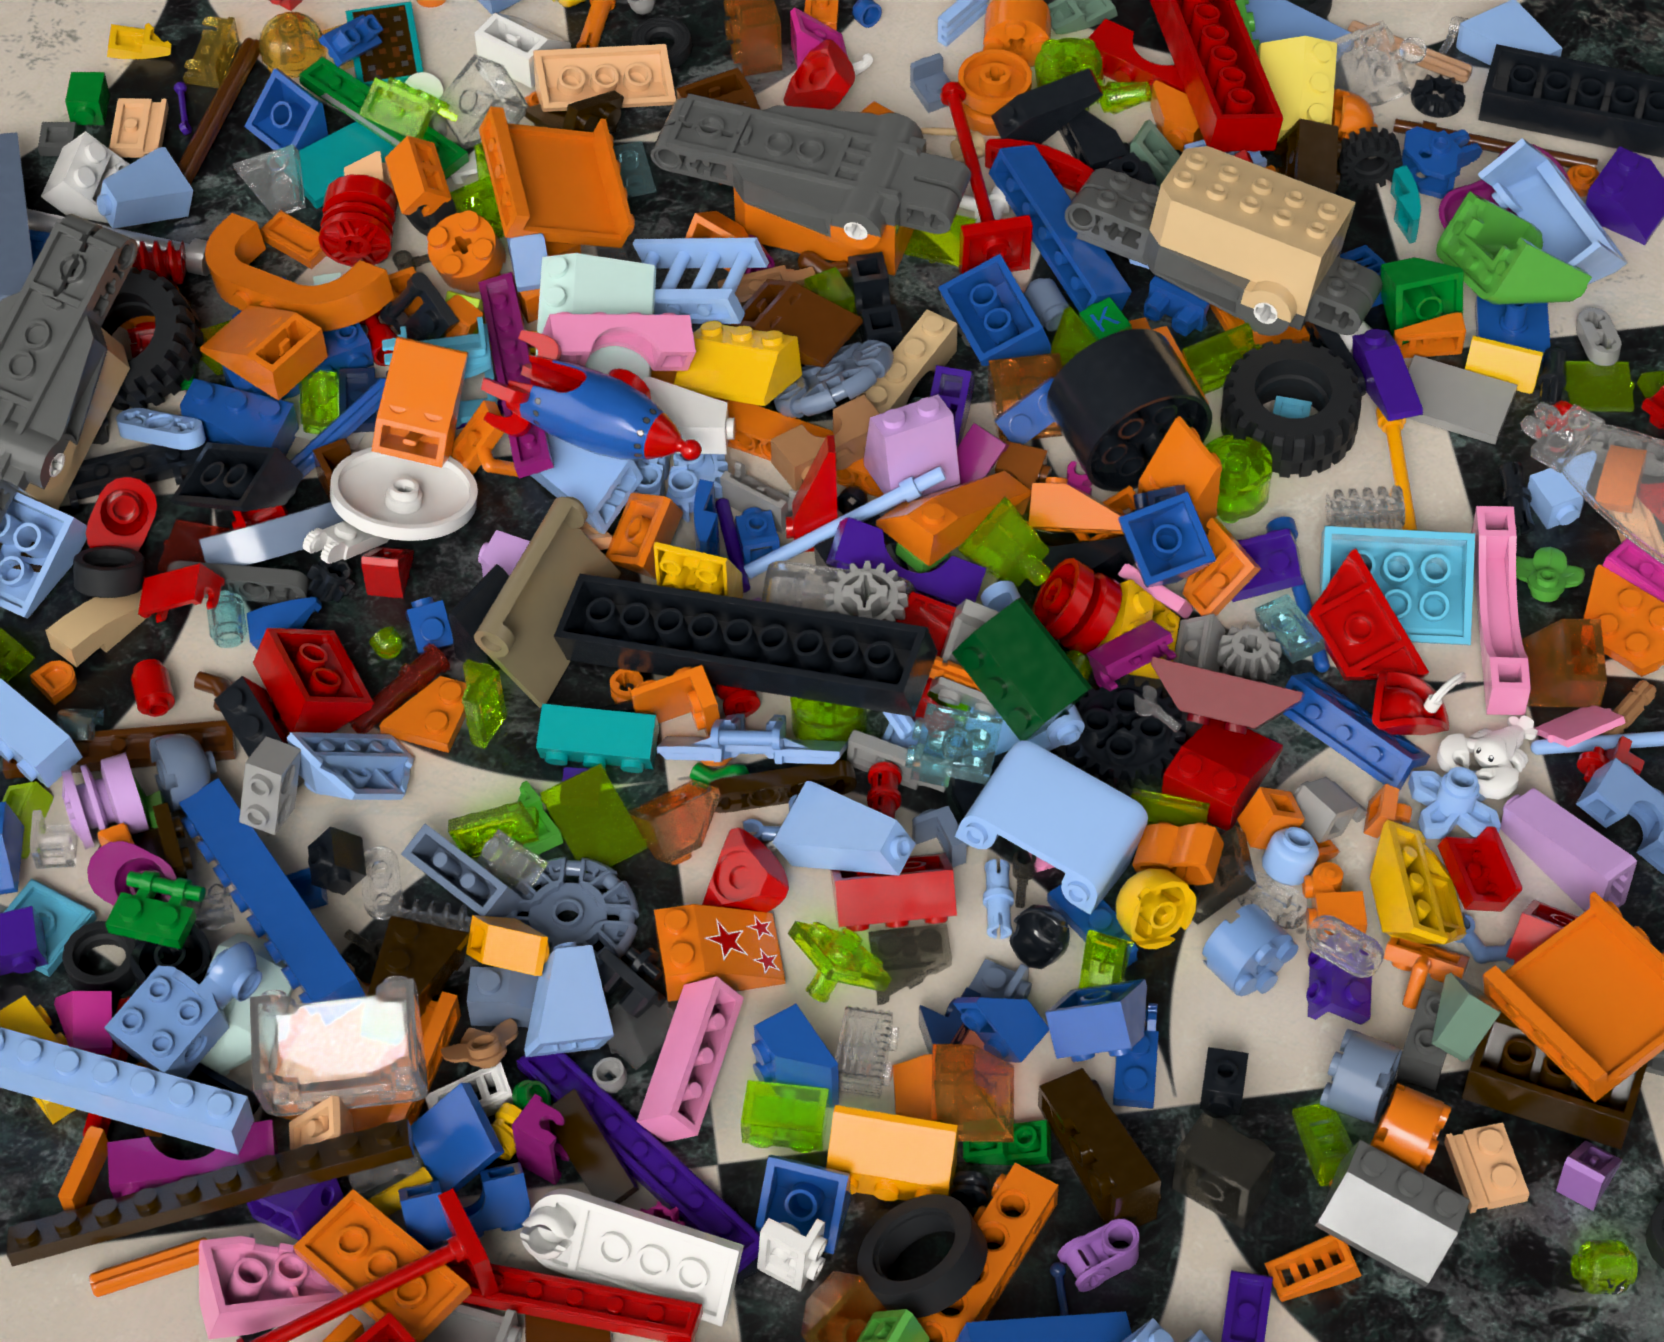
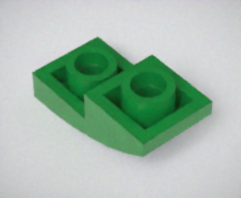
M1003 1117L963 1122V1159L965 1162L986 1165H1014V1163L1023 1166L1051 1163V1126L1047 1119L1007 1124Z

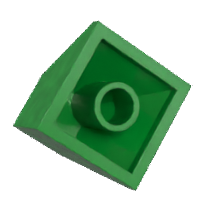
M1416 257L1381 264V297L1392 337L1394 330L1451 313L1462 312L1463 315L1464 271L1462 268ZM1409 341L1402 342V344L1409 343Z

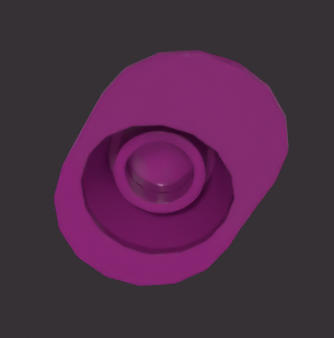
M124 841L109 842L98 848L90 858L87 868L88 882L94 893L112 905H115L121 892L136 895L139 888L130 887L126 884L127 875L130 871L143 873L145 870L159 873L160 877L176 880L177 876L172 866L162 858L135 844ZM156 893L154 900L169 902L171 896Z

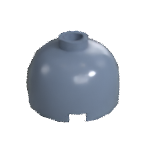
M179 733L150 739L151 762H156L158 774H155L158 789L162 792L165 799L164 803L168 802L170 812L181 810L179 802L194 795L211 782L210 774L217 772L214 756L211 751L204 752L199 741L189 735Z

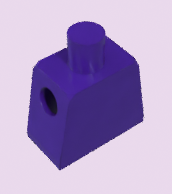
M337 1178L264 1197L248 1202L247 1205L253 1219L300 1240L343 1199V1193Z

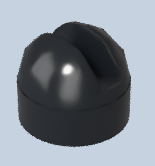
M851 485L846 487L837 497V508L843 515L868 503L866 492L859 489V486ZM851 497L856 500L853 505L848 501Z

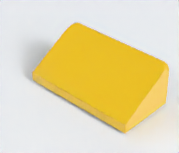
M1473 336L1465 370L1518 385L1517 391L1532 394L1539 376L1543 352Z

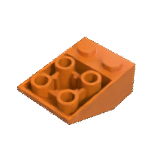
M248 305L200 347L201 352L278 401L328 358L322 328L296 312Z
M399 336L396 338L376 418L372 452L443 467L452 454L467 365V352Z
M1179 416L1175 418L1140 477L1138 494L1177 485H1185V490L1189 493L1207 536L1209 529L1205 527L1211 517H1217L1218 495L1220 494L1219 485L1222 472L1221 461L1214 452H1210L1201 442L1200 435L1196 429L1189 427Z

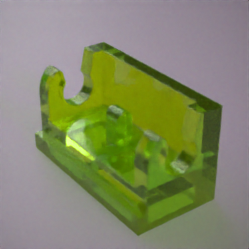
M1247 322L1183 348L1182 352L1186 363L1205 395L1224 387L1226 375L1230 373L1231 366L1235 361L1240 358L1243 359V354L1253 348L1259 350L1260 345H1255L1252 328Z

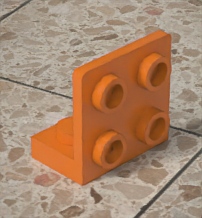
M702 665L694 668H681L673 675L660 680L644 681L637 688L630 691L634 712L656 715L658 723L691 712L697 730L704 729L708 737L711 734V727L715 720L720 719L718 703Z

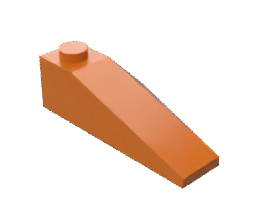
M1004 470L921 496L909 503L907 501L902 502L877 519L876 526L926 565L931 566L1031 496V490Z

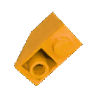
M472 915L466 954L482 964L534 976H542L543 965L549 957L548 936L516 918Z

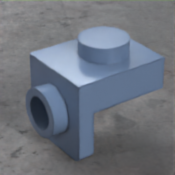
M949 805L937 810H926L913 818L912 838L916 844L937 838L952 868L966 863V849L970 845L955 837L959 825Z

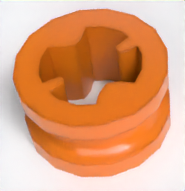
M619 669L614 672L610 678L611 697L614 702L620 703L632 700L630 695L631 688L628 687V691H623L620 686L626 687V684L630 683L633 684L634 688H637L643 682L640 672Z

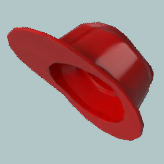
M133 477L116 478L106 484L99 494L87 523L86 538L88 546L90 548L118 546L139 551L145 541L157 509L156 497L150 486L142 480Z

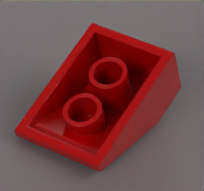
M1210 719L1209 726L1203 725L1180 748L1164 772L1161 800L1230 832L1237 818L1245 809L1282 752L1283 745L1250 729H1247L1246 735L1224 730L1225 722Z

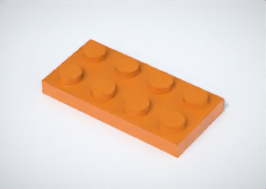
M354 1189L293 1246L296 1255L344 1295L431 1253ZM443 1265L359 1308L376 1322L390 1312L416 1342H422L472 1291L466 1281L448 1266Z

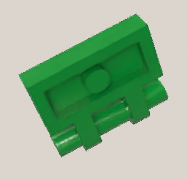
M145 870L143 873L130 871L127 875L126 884L127 886L139 889L136 895L120 893L105 923L108 933L182 949L197 918L194 908L186 906L189 900L202 902L206 894L205 887L193 885L189 879L178 877L176 880L162 878L159 873ZM156 893L171 896L169 902L154 900Z

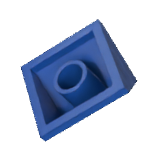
M274 68L244 127L285 158L328 136L323 103L281 70Z
M1188 492L1118 518L1146 588L1177 583L1216 561Z
M770 1154L766 1165L755 1231L760 1234L764 1224L770 1218L778 1223L785 1222L793 1225L800 1231L801 1235L806 1237L818 1218L825 1222L823 1237L828 1241L824 1252L834 1254L851 1202L850 1173Z

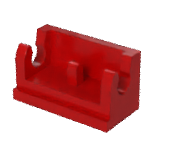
M201 563L146 577L143 582L138 615L143 618H149L151 614L157 613L156 622H163L168 616L169 609L191 603L199 605L206 594H208L206 607L208 610L213 609L218 604L221 586H224L225 579Z

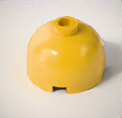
M1148 868L1137 872L1122 886L1116 899V917L1121 928L1131 940L1144 949H1159L1170 945L1176 940L1170 935L1176 933L1180 927L1186 930L1191 924L1196 911V896L1184 880L1165 869Z

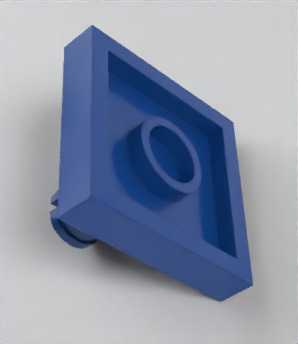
M1479 296L1476 297L1475 318L1477 337L1540 351L1543 354L1546 349L1551 348L1548 303L1494 305Z

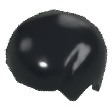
M1033 904L1014 919L1017 927L1014 934L1010 937V945L1017 958L1029 968L1042 970L1058 961L1067 951L1070 940L1067 921L1061 913L1051 906Z

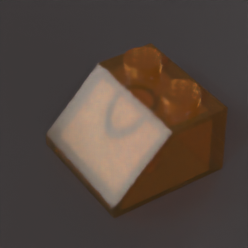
M1060 353L989 360L988 391L994 419L1047 379L1056 377L1063 368ZM1053 422L1032 439L1063 435L1056 423ZM995 423L998 438L1003 442L1005 440L1008 441Z

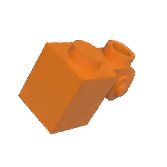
M1332 862L1320 863L1315 867L1312 874L1304 876V883H1302L1303 898H1311L1312 908H1307L1306 910L1307 931L1314 932L1316 945L1335 934L1363 946L1367 930L1363 891L1341 892L1344 873L1337 864Z

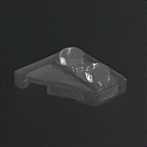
M293 144L233 164L236 172L273 217L280 210L288 214L306 208L299 151Z

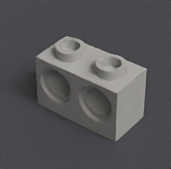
M267 736L263 739L245 762L240 823L273 835L278 832L295 809L301 760L300 748Z

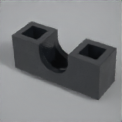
M883 252L849 256L848 286L855 314L863 320L859 326L862 343L867 340L883 341L891 347L893 352L902 341V327L896 304L891 305L889 276Z
M241 676L214 699L248 757L252 755L266 736L288 744V736L276 723L281 719V716L267 690ZM300 775L298 776L297 788L304 783V779Z

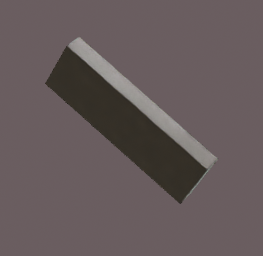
M573 1089L550 1106L559 1111L564 1118L563 1126L557 1125L553 1120L549 1119L550 1127L592 1196L620 1204L639 1190L580 1091Z

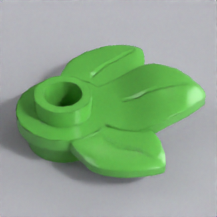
M1542 547L1535 552L1533 558L1516 556V578L1527 583L1531 596L1536 600L1553 602L1560 597L1565 588L1577 587L1584 580V569L1567 565V558L1564 552L1555 547Z

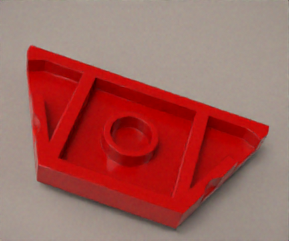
M1355 548L1349 553L1309 611L1307 618L1344 681L1378 680L1380 671L1403 672L1419 678L1427 676L1429 674L1427 667Z

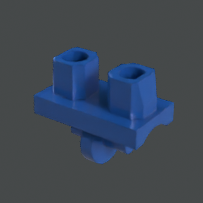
M370 14L366 17L361 15L327 32L318 40L321 45L328 49L329 56L333 58L338 68L378 47L382 43L378 35L383 31V28L374 15Z
M1154 276L1149 284V296L1144 303L1143 314L1153 321H1159L1164 314L1172 317L1171 327L1175 332L1186 337L1194 329L1202 332L1207 327L1206 315L1210 303Z

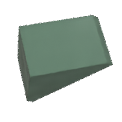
M1150 119L1144 122L1130 145V153L1134 152L1141 162L1146 161L1149 164L1156 179V186L1160 187L1179 159L1180 155Z
M1449 973L1445 975L1431 1044L1464 1062L1472 1055L1501 1012L1481 990L1456 975Z

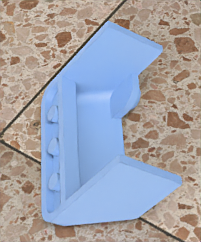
M1523 138L1478 173L1483 181L1494 188L1495 192L1491 195L1501 208L1505 210L1510 208L1519 217L1534 224L1541 231L1543 239L1542 250L1572 266L1585 270L1592 277L1588 284L1617 272L1627 264L1623 254L1557 165Z

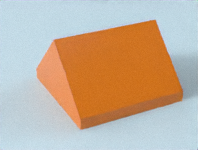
M631 493L605 556L614 565L656 580L654 543L671 544L683 511L666 496Z

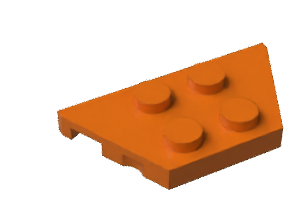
M1599 564L1595 568L1582 622L1581 640L1641 677L1659 670L1664 665V603Z

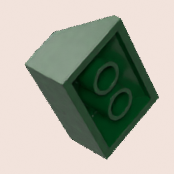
M1022 597L1013 601L976 629L952 652L1020 741H1028L1047 730L1054 720L1064 715L1092 689V686Z

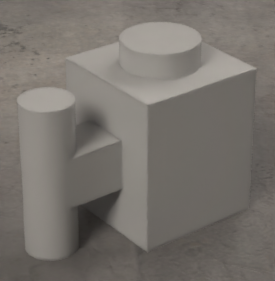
M1327 777L1312 782L1306 781L1293 794L1305 818L1301 827L1311 834L1318 843L1341 836L1351 819L1358 823L1367 814V811L1336 782L1329 780Z

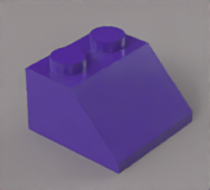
M1619 146L1589 188L1586 206L1602 227L1646 245L1664 219V178L1650 159Z

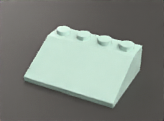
M580 253L542 257L537 333L542 334L549 314L569 312L571 314H592L596 312L628 314L637 312L642 315H654L655 265ZM608 346L595 351L590 355L585 365L587 368L604 374H608L612 369L620 368L636 374L642 380H644V377H651V367L647 361L635 351L620 346Z

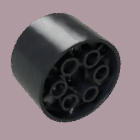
M1131 329L1117 332L1087 346L1070 359L1059 371L1047 395L1048 411L1093 485L1106 491L1120 492L1128 486H1131L1133 490L1138 488L1140 477L1175 418L1181 416L1189 427L1195 428L1200 435L1202 443L1207 438L1212 425V412L1169 341L1159 332L1149 329Z

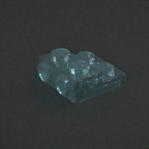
M928 703L924 718L917 717L915 721L912 739L918 741L917 746L909 745L905 767L912 769L910 779L944 787L949 786L951 777L986 785L991 776L1003 719Z

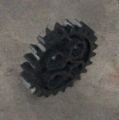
M1134 677L1129 678L1127 685H1122L1119 679L1115 680L1114 682L1118 685V688L1112 691H1108L1104 687H1099L1097 691L1093 688L1085 694V697H1082L1075 703L1085 728L1076 742L1066 745V756L1074 757V766L1078 768L1085 766L1086 773L1090 775L1099 774V780L1105 782L1108 778L1113 779L1114 788L1119 787L1121 780H1127L1130 789H1133L1135 779H1141L1147 786L1150 783L1151 774L1159 779H1163L1164 768H1168L1180 748L1186 743V720L1181 719L1182 712L1177 707L1173 708L1174 701L1171 696L1162 699V687L1155 689L1153 692L1149 691V681L1147 680L1140 687L1135 686Z

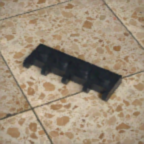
M207 439L203 445L190 450H179L152 444L83 460L68 489L72 510L79 508V499L99 495L106 484L116 478L133 477L149 484L175 477L176 486L180 485L183 481L182 476L187 475L207 444Z

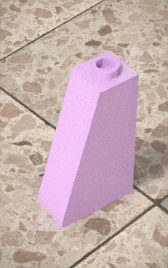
M1532 788L1522 796L1517 794L1506 802L1503 807L1500 829L1584 912L1590 908V894L1594 891L1604 901L1610 900L1618 908L1626 902L1637 860L1632 855L1535 788Z

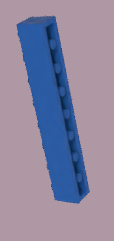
M219 778L202 787L194 795L179 802L185 814V817L180 819L184 829L191 839L197 836L200 838L201 841L196 845L206 862L209 864L215 860L217 866L212 869L223 887L226 888L232 885L234 891L229 894L239 911L243 913L249 910L251 916L246 919L258 938L265 935L269 940L263 945L275 964L280 961L284 962L286 967L282 968L281 972L291 988L294 990L299 986L301 987L303 993L298 996L310 1016L318 1012L327 1026L364 1003L366 995L356 976L253 827L239 822L240 809Z

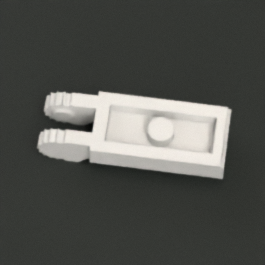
M342 521L323 530L316 528L314 531L309 532L306 538H304L303 549L309 553L322 550L321 560L332 564V562L335 563L342 559L347 560L385 544L389 539L363 532L346 521Z

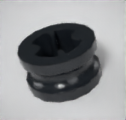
M975 1171L955 1173L953 1176V1185L955 1187L951 1190V1197L959 1200L964 1206L977 1207L984 1205L988 1200V1193L986 1191L990 1185L989 1178Z

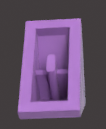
M1585 1140L1567 1157L1556 1192L1594 1211L1618 1170L1622 1159Z

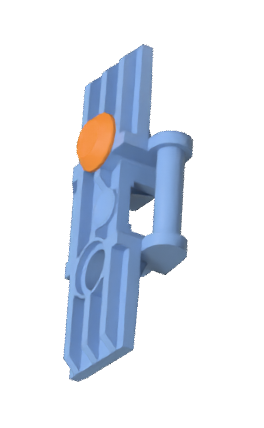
M732 714L727 715L724 719H716L711 727V734L708 737H665L657 746V753H660L666 760H697L706 766L726 765L732 757L736 758L739 754H765L769 759H774L775 764H834L847 749L848 741L789 739L786 737V715H774L766 723L765 731L746 730L745 715Z

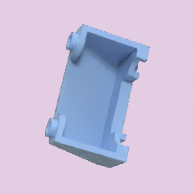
M1021 740L1016 742L1007 752L961 821L955 837L971 847L987 849L994 844L1000 835L1065 873L1061 885L1063 895L1071 904L1091 915L1130 865L1146 828L1148 816L1144 807L1131 797L1039 745Z

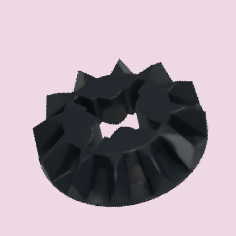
M1427 74L1424 80H1416L1414 88L1411 90V101L1414 107L1422 114L1435 118L1455 115L1463 108L1466 98L1463 85L1456 84L1454 77L1444 79L1442 74L1437 78ZM1433 91L1444 94V100L1438 94H1433Z

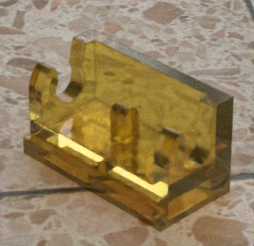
M218 17L204 18L203 25L213 26L218 30L202 31V38L193 59L187 60L184 65L185 68H188V71L183 76L185 84L219 88L239 44L234 17H228V19Z

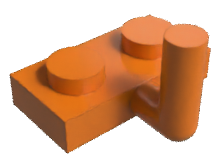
M483 400L455 439L451 457L460 462L472 475L482 465L484 471L488 473L518 477L514 462L494 459L491 450L504 433L495 429L483 419L487 412L499 416L502 415L496 402Z
M1391 937L1387 943L1383 959L1392 961L1391 964L1398 969L1412 971L1402 1005L1410 1009H1416L1428 973H1430L1432 979L1444 983L1445 975L1449 973L1462 979L1470 957L1430 944H1419L1402 938Z

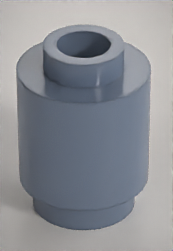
M1038 278L1029 283L1024 295L1041 325L1046 327L1048 331H1055L1064 327L1071 318L1070 306L1054 280Z

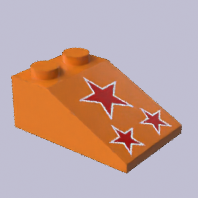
M698 904L654 910L656 936L667 1002L679 1000L685 984L713 977L720 978L735 991L785 984L773 913Z

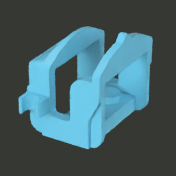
M477 317L478 334L420 341L467 352L468 358L464 379L484 372L485 378L494 380L487 323L483 324L482 317ZM406 326L400 327L401 334L397 335V337L407 338ZM396 338L382 340L383 351H393ZM393 353L384 354L385 365H390ZM487 393L488 398L460 401L456 428L463 423H468L483 400L496 402L498 406L497 397Z

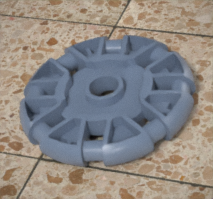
M867 340L863 343L856 342L841 347L825 367L803 366L801 368L802 376L774 398L777 411L786 417L801 418L804 414L812 416L837 407L836 402L846 397L852 400L875 385L877 378L884 377L889 371L894 359L891 347L885 342L878 340Z
M557 857L535 864L530 867L528 874L523 877L517 876L509 885V888L524 900L519 902L518 910H514L504 917L516 918L548 936L549 955L553 952L555 946L562 943L576 942L577 946H593L599 940L604 945L598 952L594 950L597 967L599 968L603 961L598 955L605 947L621 959L635 939L638 928L634 923L635 919L639 917L636 897L627 881H621L617 877V871L604 863L582 857L581 861L567 860V857ZM567 876H579V883H565ZM540 884L542 888L536 892L534 888ZM598 889H607L608 891L601 894ZM565 910L578 913L577 918L570 922L561 921L557 916ZM522 911H529L528 917L517 915ZM607 915H615L619 918V921H610L607 919Z

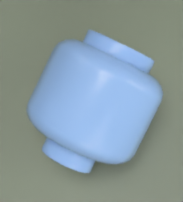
M1290 827L1280 829L1273 834L1262 856V867L1267 875L1279 885H1300L1304 883V876L1310 875L1319 857L1318 846L1311 834L1302 828Z

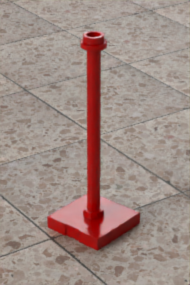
M958 82L946 83L941 88V102L950 108L965 165L971 171L970 184L981 220L980 223L961 225L960 275L1001 254L1011 272L1030 269L1033 228L1030 215L995 220L962 104L966 98L965 89Z
M452 1188L438 1195L448 1228L453 1236L447 1239V1245L250 1342H289L453 1260H456L457 1263L465 1260L483 1298L498 1292L499 1289L489 1258L454 1189ZM242 1337L236 1339L237 1342H244Z

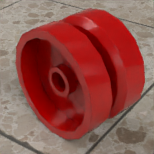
M1075 558L1065 559L1047 576L1038 592L1032 611L1055 640H1059L1065 648L1079 655L1087 654L1103 641L1115 622L1122 600L1121 585L1103 573H1094L1088 565Z

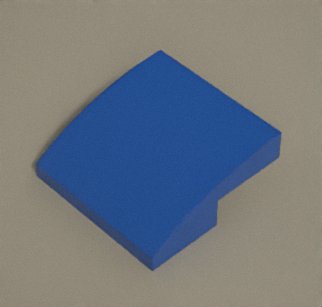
M700 479L694 499L696 551L720 557L718 513H716L714 482Z

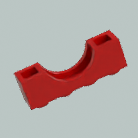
M1105 18L1084 42L1083 66L1091 69L1093 72L1104 75L1124 87L1134 89L1146 95L1149 99H1151L1152 85L1155 80L1186 94L1175 65L1155 64L1145 60L1137 53L1133 46L1134 31Z

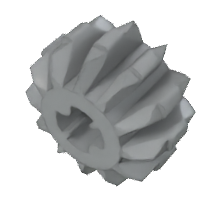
M1245 622L1242 630L1231 626L1228 635H1222L1219 641L1217 662L1218 666L1223 667L1222 672L1224 674L1253 681L1258 679L1267 683L1271 678V674H1276L1279 669V658H1281L1282 648L1280 643L1276 642L1274 632L1264 633L1262 624L1254 629L1250 628L1248 623Z

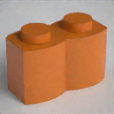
M1168 822L1150 824L1146 826L1132 865L1136 873L1148 868L1165 869L1189 885H1206L1214 882L1224 842L1216 827L1203 822L1181 827Z

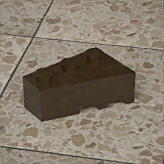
M1299 119L1276 144L1275 154L1281 155L1282 167L1278 166L1276 171L1335 194L1340 183V173L1337 171V159L1342 148L1341 140H1338L1339 126Z
M391 915L364 1003L359 1036L399 1045L425 1013L426 1006L436 994L439 995L444 989L448 978L463 965L469 933Z

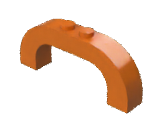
M231 213L215 228L206 244L205 258L217 293L225 302L241 311L248 305L292 311L316 324L323 331H331L354 325L369 318L394 298L387 270L361 260L340 278L329 283L314 286L300 285L250 266L249 264L264 252L266 247L258 223Z

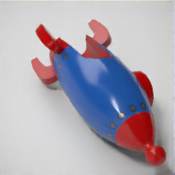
M521 330L518 337L521 341L532 345L538 350L537 356L529 355L531 364L523 365L521 375L530 378L531 385L509 380L508 385L490 378H483L481 390L504 400L507 408L513 412L509 417L487 412L483 420L495 429L510 436H524L533 424L552 436L594 454L620 460L655 459L666 457L676 452H681L683 458L687 460H695L702 452L700 443L695 439H688L686 441L682 439L677 426L651 400L650 390L640 377L620 368L612 369L608 374H604L578 364L560 361L561 346L556 340L547 335Z

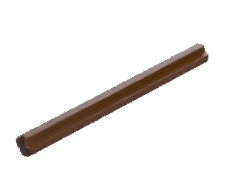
M248 37L243 41L177 165L190 185L262 50L260 47L261 43L257 39L253 40Z

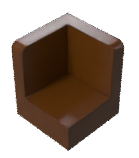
M346 438L312 450L318 479L329 500L332 473L343 459L351 455L350 445Z

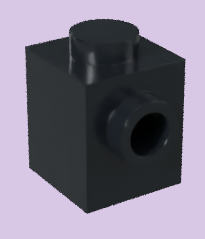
M330 826L308 846V865L313 886L345 895L367 875L363 840L360 836Z
M1208 1047L1200 1109L1208 1110L1213 1114L1221 1116L1229 1114L1240 1115L1249 1053Z

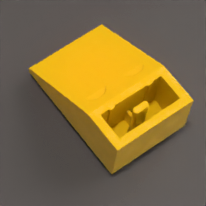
M654 543L656 582L658 586L743 598L742 573L728 558L664 543Z

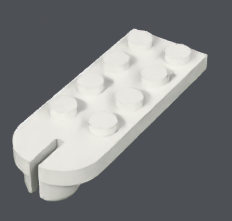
M567 1188L556 1189L545 1194L533 1206L529 1217L522 1224L526 1226L520 1232V1238L525 1249L550 1270L586 1282L699 1303L703 1305L701 1320L721 1327L727 1321L744 1247L742 1244Z

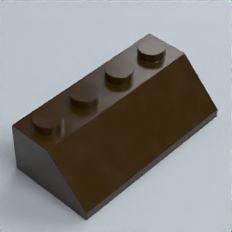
M1501 1012L1477 1046L1462 1099L1621 1150L1648 1062L1594 1102Z

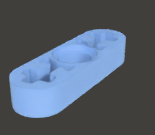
M144 408L127 409L116 416L120 436L125 439L179 450L194 449L203 445L206 441L203 424L199 419Z

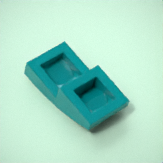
M1407 165L1394 169L1390 193L1397 202L1394 221L1411 244L1416 242L1421 201L1416 182Z

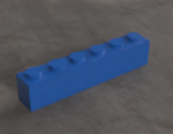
M1025 145L1000 148L989 171V175L996 186L1003 192L1006 201L1017 217L1030 215L1033 225L1032 241L1078 311L1082 312L1091 304L1099 303L1108 297L1122 311L1132 292L1105 250L1077 239L1078 233L1068 226L1065 220V211L1072 201L1036 146Z

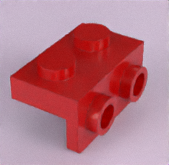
M1486 827L1476 839L1445 837L1437 845L1465 910L1502 912L1522 891L1521 882L1496 827Z

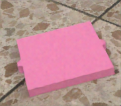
M1589 704L1539 725L1535 729L1538 730L1537 735L1548 739L1549 743L1555 742L1569 748L1625 724L1624 716L1612 712L1611 708L1604 709L1594 704Z

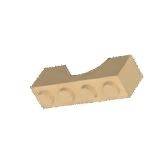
M927 309L893 351V364L886 375L882 378H877L876 384L859 396L864 394L880 414L890 409L905 406L919 380L928 371L935 372L936 365L945 367L956 353L957 323Z

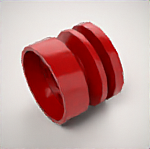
M350 174L334 180L328 185L324 196L323 217L318 236L320 248L332 260L353 267L360 260L372 265L379 264L388 257L392 249L393 225L397 212L396 194L383 181L367 175Z

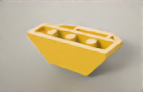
M1387 819L1382 828L1370 874V883L1382 932L1387 933L1391 937L1402 938L1419 944H1447L1463 939L1467 933L1455 887L1449 873L1437 855L1425 845L1427 840L1421 831Z

